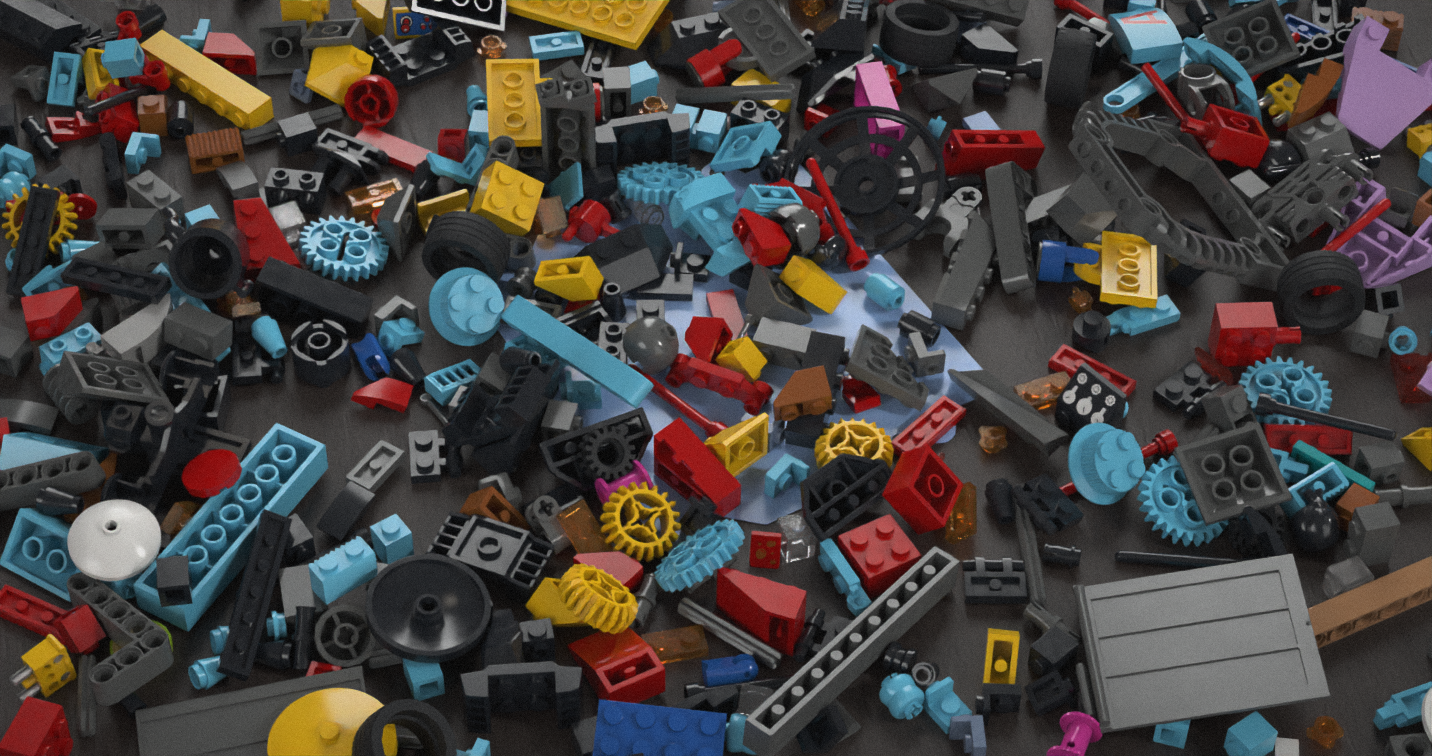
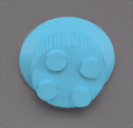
M462 267L448 271L436 281L429 296L428 306L431 321L443 338L456 345L474 346L487 341L498 330L505 303L500 289L487 274L474 268Z
M1092 423L1081 428L1073 437L1068 452L1069 473L1076 489L1088 501L1098 505L1113 504L1122 499L1129 490H1132L1145 474L1144 457L1141 453L1142 450H1140L1141 447L1135 441L1134 435L1105 423Z

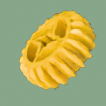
M47 184L42 186L43 188L50 189V186ZM25 187L21 189L22 197L16 193L12 195L13 199L16 200L14 205L10 202L6 203V207L11 209V212H4L2 214V217L9 220V222L2 224V228L10 230L6 233L5 237L8 240L14 239L11 244L13 248L17 247L21 230L20 217L26 208L29 197V190ZM65 193L60 195L54 220L55 223L61 217L60 225L54 235L51 233L48 250L50 249L54 255L59 254L56 246L64 242L66 237L71 240L74 239V236L69 233V229L77 230L78 228L76 224L70 223V221L77 219L78 215L70 212L75 208V205L72 202L66 203L69 197Z
M852 416L850 421L847 422L840 418L838 424L830 422L829 429L822 428L825 435H821L815 442L814 457L818 469L841 453L863 456L873 460L881 459L886 462L889 468L892 465L894 449L892 448L890 436L885 435L884 428H877L875 422L867 424L864 418L861 421H855Z
M631 482L628 488L624 485L620 486L617 489V493L613 492L608 497L610 502H606L602 507L606 513L600 516V520L607 524L601 527V532L610 534L605 539V543L614 542L616 544L613 552L621 549L628 557L633 554V558L638 561L643 557L647 563L651 562L654 556L657 559L661 558L664 555V551L668 552L673 548L671 542H675L679 537L675 531L681 528V524L674 520L680 517V512L671 510L676 505V501L668 503L665 500L668 492H663L659 495L657 493L658 485H654L648 490L647 482H642L639 488L635 482ZM641 503L650 506L651 509L643 507ZM622 506L626 511L624 514L627 519V523L623 527L620 522ZM647 518H649L642 525L636 524L632 526L637 521V519H642V521H644ZM657 518L660 519L661 523L659 538L656 535L657 530L654 525V521ZM629 536H636L639 538L641 542H638Z
M583 563L580 565L574 564L560 579L561 582L558 585L559 589L557 592L561 602L566 604L567 610L572 611L575 617H579L584 623L590 624L593 629L599 628L602 632L606 633L608 631L611 634L622 633L636 618L635 615L638 612L637 608L639 605L635 600V596L629 593V588L623 586L621 581L616 580L612 574L605 573L603 569L599 570L593 565L588 566Z

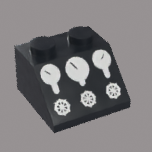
M1084 362L1057 398L1055 418L1061 425L1067 427L1075 434L1084 426L1092 423H1105L1121 430L1127 395Z

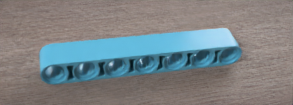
M520 295L514 298L500 317L513 329L635 409L638 408L654 387V384L642 374Z

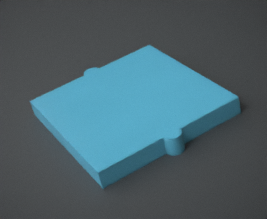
M579 162L574 163L565 172L562 171L560 176L547 185L550 190L548 211L551 221L556 220L565 211L568 212L570 207L583 198L582 172Z

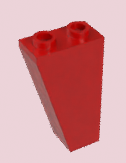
M952 130L942 151L946 176L970 171L971 173H978L980 179L985 180L986 168L1014 161L1024 171L1034 169L1042 157L1045 146L1035 130Z

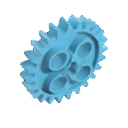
M655 161L652 164L642 162V166L633 164V168L625 167V170H620V174H617V187L621 191L620 195H626L627 199L634 198L635 202L644 200V204L654 203L658 205L660 202H664L666 205H669L674 194L692 181L703 178L704 175L701 174V171H695L694 167L687 168L686 164L678 166L677 163H667L665 161L662 164H658Z
M329 216L328 221L320 217L318 223L310 221V227L304 226L303 232L300 233L298 251H301L300 258H305V265L313 264L312 271L321 269L322 276L330 273L334 280L338 276H342L344 281H347L348 277L358 281L359 276L368 279L369 273L376 276L378 270H383L384 264L387 263L389 246L386 245L387 239L381 238V232H374V226H364L365 221L355 223L353 217L349 221H345L343 216H340L339 220ZM345 236H349V239L346 243L342 261H338L339 255L342 250Z
M1277 356L1276 362H1272L1269 357H1266L1265 364L1257 360L1254 367L1248 366L1246 373H1242L1238 385L1243 386L1254 415L1260 392L1271 394V398L1277 399L1276 402L1328 414L1332 398H1330L1332 390L1327 389L1329 382L1321 381L1322 373L1313 374L1314 366L1304 368V361L1302 360L1298 364H1293L1292 357H1289L1287 362H1283L1281 357ZM1273 413V416L1267 415L1266 417L1255 415L1259 424L1261 422L1270 424H1315L1314 422Z
M1173 455L1168 461L1161 458L1157 465L1153 463L1141 478L1142 482L1137 488L1141 492L1137 500L1143 502V504L1140 506L1139 511L1148 512L1144 521H1153L1155 523L1152 531L1163 530L1161 538L1164 539L1171 535L1173 544H1176L1180 538L1183 540L1185 547L1193 540L1194 544L1198 547L1203 540L1208 544L1214 537L1218 538L1229 524L1228 520H1224L1208 526L1205 525L1181 465Z
M725 519L723 522L718 520L713 526L708 524L702 530L698 529L695 535H688L686 541L677 543V547L668 551V556L661 559L662 563L656 566L657 571L654 572L655 579L665 592L670 590L671 593L676 589L681 591L686 585L690 588L697 581L699 583L702 582L706 575L712 576L715 569L722 568V564L731 560V555L739 551L737 547L743 545L742 540L745 539L743 530L733 519L730 521Z

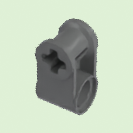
M546 495L540 496L526 508V522L530 525L536 536L543 541L555 545L553 556L578 541L577 530L567 519L554 498ZM543 509L545 514L541 515L538 511Z

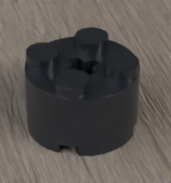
M322 320V323L313 324V321L302 324L293 332L291 337L294 372L300 379L310 384H316L319 388H328L333 382L338 381L348 372L351 367L349 342L346 331L341 325L330 320Z

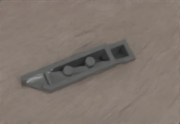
M949 369L947 371L950 379L1029 445L1032 443L1048 457L1069 437L1066 432L1050 424L1048 419L986 369L959 372L955 369Z

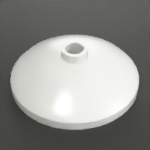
M119 499L103 501L87 508L75 519L68 533V551L75 566L89 577L103 581L128 579L144 571L156 558L161 546L159 523L147 508L136 502ZM116 527L115 530H107L109 528Z

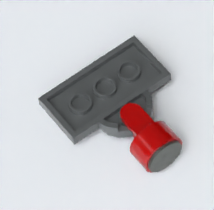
M736 0L718 11L720 19L728 28L718 37V46L710 51L704 49L686 60L685 66L697 88L718 87L725 83L724 76L732 69L739 71L750 70L758 66L772 83L816 56L813 48L773 0Z

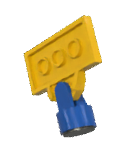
M1102 231L1100 245L1083 243L1082 248L1066 246V242L1042 239L1037 250L1035 276L1038 281L1054 283L1084 280L1100 285V301L1133 305L1138 308H1156L1158 299L1157 245H1151L1143 237L1134 234ZM1065 262H1070L1074 266H1064Z

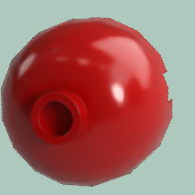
M367 74L359 77L351 84L345 94L344 103L345 109L353 121L357 120L363 123V127L367 125L372 128H379L385 126L395 115L399 99L394 85L387 78L377 74Z

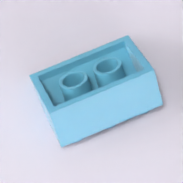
M28 431L4 434L0 453V470L81 451L91 452L98 463L101 464L106 459L109 448Z
M20 508L0 559V565L71 602L67 589V580L72 575L81 572L73 563L68 551L67 538L72 524L55 515H44L37 508Z

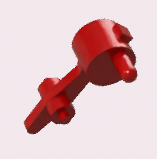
M588 199L583 201L579 207L574 205L570 210L568 227L562 233V239L565 242H569L575 236L585 243H594L599 236L607 237L620 230L609 225L611 216L603 205Z

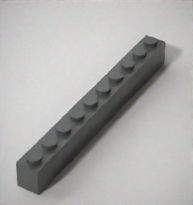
M934 546L745 719L743 745L759 756H774L890 647L893 641H897L955 587L960 561Z

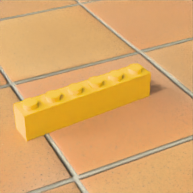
M161 30L140 44L150 62L159 60L164 63L168 71V78L172 84L179 87L182 92L196 98L201 104L209 106L220 116L228 118L236 126L248 130L262 126L274 117L271 97L167 32Z

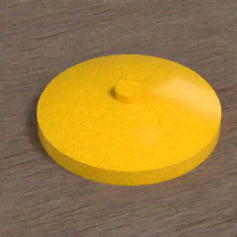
M329 688L309 693L294 701L278 716L269 733L267 754L268 756H352V743L357 730L371 714L384 705L364 692L348 688ZM387 724L383 729L382 745L385 756H396L398 739L395 724Z

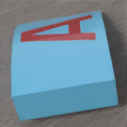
M1152 8L1109 14L1108 19L1122 54H1127L1130 64L1181 57L1183 41L1172 20L1163 10Z

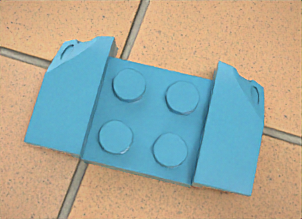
M720 172L692 181L674 194L668 210L673 229L681 226L687 219L714 251L705 268L724 277L751 263V261L745 255L744 248L732 230V224L737 215L735 210L738 207V204L733 200L736 190Z

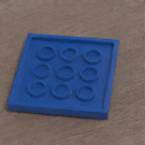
M599 699L592 756H629L643 753L644 756H723L727 714Z

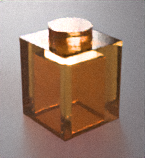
M560 195L539 200L533 219L536 235L545 234L546 238L561 235V229L569 226Z

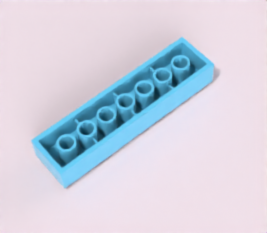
M276 423L240 463L242 472L237 482L231 488L227 489V487L220 489V494L210 497L157 557L166 558L188 555L192 574L193 604L161 607L157 590V563L155 559L133 584L138 607L189 632L246 565L262 511L266 509L287 517L328 469L326 446Z

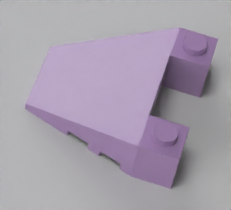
M1367 16L1353 27L1343 48V56L1345 57L1344 67L1340 74L1342 83L1341 91L1338 93L1336 118L1346 126L1348 133L1380 151L1432 104V58L1422 64L1415 73L1387 56L1380 49L1390 29Z
M1364 177L1363 179L1367 181L1366 185H1361L1358 181L1356 182L1359 192L1358 196L1341 209V213L1347 215L1350 219L1347 227L1379 201L1386 198L1384 186L1374 180L1369 182ZM1430 215L1411 238L1381 219L1376 218L1341 246L1337 252L1349 256L1356 263L1361 273L1364 287L1395 283L1432 267V216ZM1333 229V232L1331 236H1329L1327 244L1336 236H1338L1341 232H1338L1335 229Z

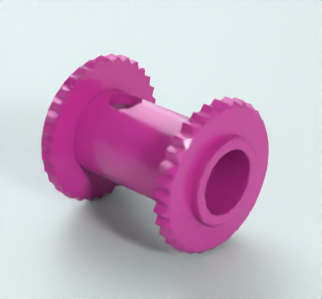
M631 461L630 463L633 464L631 471L608 484L602 478L595 480V488L603 505L606 502H610L608 497L613 492L617 493V489L620 486L624 485L628 488L631 482H635L638 488L642 482H647L648 490L653 487L648 472L639 461Z
M1068 712L1064 714L1060 719V727L1065 732L1061 745L1051 747L1047 751L1046 756H1084L1088 744L1096 743L1102 737L1103 733L1100 731L1099 722L1081 712Z

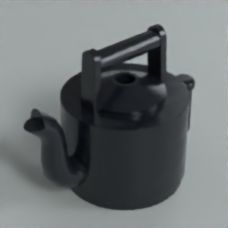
M169 207L163 209L162 214L166 219L163 229L165 235L174 243L169 254V270L175 284L183 292L198 299H215L233 289L239 298L244 299L254 291V282L243 278L250 261L249 245L243 233L236 226L225 220L210 218L200 220L185 230L180 225L181 220L174 209ZM210 250L216 253L219 257L215 258L211 256Z

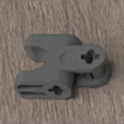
M973 187L958 189L945 203L941 202L934 218L914 239L922 240L926 235L933 233L944 235L943 255L951 259L953 252H957L962 230H967V218L970 210L976 211L980 215L978 206L982 202L981 192ZM932 198L915 215L924 220L930 212L935 198ZM908 225L907 234H909L915 228L911 225Z

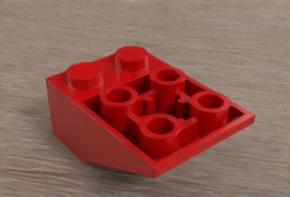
M725 567L717 569L716 607L745 632L780 653L793 656L798 637L802 636L804 631L807 591L792 585L788 586L770 581L765 577L746 574L737 569Z
M629 627L622 633L611 634L608 631L606 633L599 631L567 645L570 653L579 667H582V672L601 700L637 704L665 692V668L652 647Z

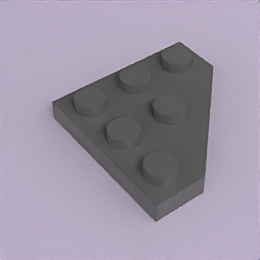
M862 324L857 332L844 371L848 372L854 379L865 381L874 386L878 392L886 395L889 394L900 400L904 406L921 411L928 397V387L924 382L917 383L912 376L914 370L903 356H896L891 350L893 344L886 336Z

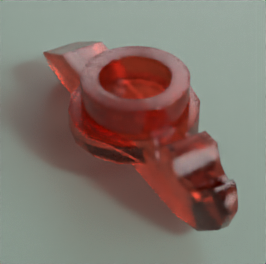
M1196 347L1194 353L1197 361L1202 364L1201 368L1211 374L1212 379L1219 377V381L1222 380L1227 386H1232L1233 375L1229 369L1202 348Z

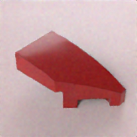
M77 111L75 118L47 117L45 127L51 133V139L54 142H64L101 133V124L98 121L96 123L87 121L83 118L84 114Z
M850 374L843 377L842 397L855 414L881 405L880 395L868 383L858 381L851 377Z
M385 377L355 391L351 401L374 409L376 403L404 413L413 385Z

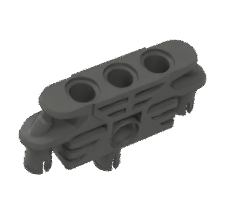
M1323 149L1270 189L1267 194L1252 205L1250 210L1281 251H1284V248L1279 244L1287 248L1290 244V238L1299 243L1325 221L1338 232L1343 231L1339 224L1347 228L1350 219L1339 210L1359 194L1354 179L1361 185H1366L1367 181L1363 177L1370 182L1374 173L1359 162L1360 157L1356 153L1348 152L1336 156L1332 149Z

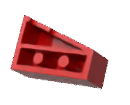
M262 198L233 200L235 226L245 236L250 250V261L243 278L251 280L255 284L269 256L300 269V262Z
M680 417L654 435V474L688 502H690L688 499L691 495L698 498L706 496L718 506L715 511L722 517L741 504V484L733 477Z

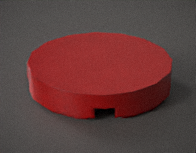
M210 450L192 459L183 469L181 478L185 488L192 496L201 498L213 497L220 494V489L224 487L229 489L240 478L242 467L237 455L231 450Z

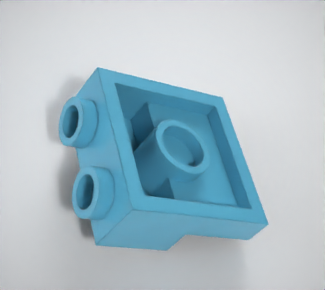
M771 121L730 128L710 163V167L715 173L754 167L760 161L761 156L772 155L782 135Z

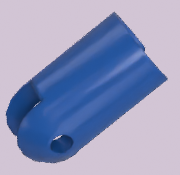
M367 333L362 341L351 344L355 357L370 380L378 381L379 378L376 373H380L383 370L389 375L390 363L373 334Z
M749 654L701 662L705 687L750 681L756 678L759 670L755 659Z

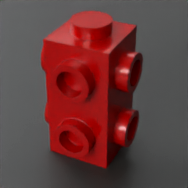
M109 82L104 90L97 94L95 103L125 92L128 89ZM134 100L98 114L102 134L112 132L116 140L127 143L132 132H137L140 124Z

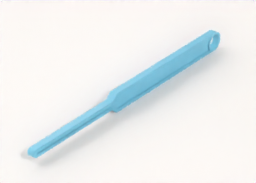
M1276 0V1H1277V3H1278V6H1280V5H1282L1283 3L1287 2L1288 0ZM1204 33L1195 38L1208 42ZM1183 46L1180 58L1161 60L1152 67L1166 85L1178 77L1180 68H1184L1185 65H1191L1194 62L1186 56ZM1142 72L1107 94L1103 99V109L1112 114H1120L1157 90ZM1112 101H1117V102H1120V103H1122V104L1115 106V105H1110V104H1108V103H1109V102H1112Z

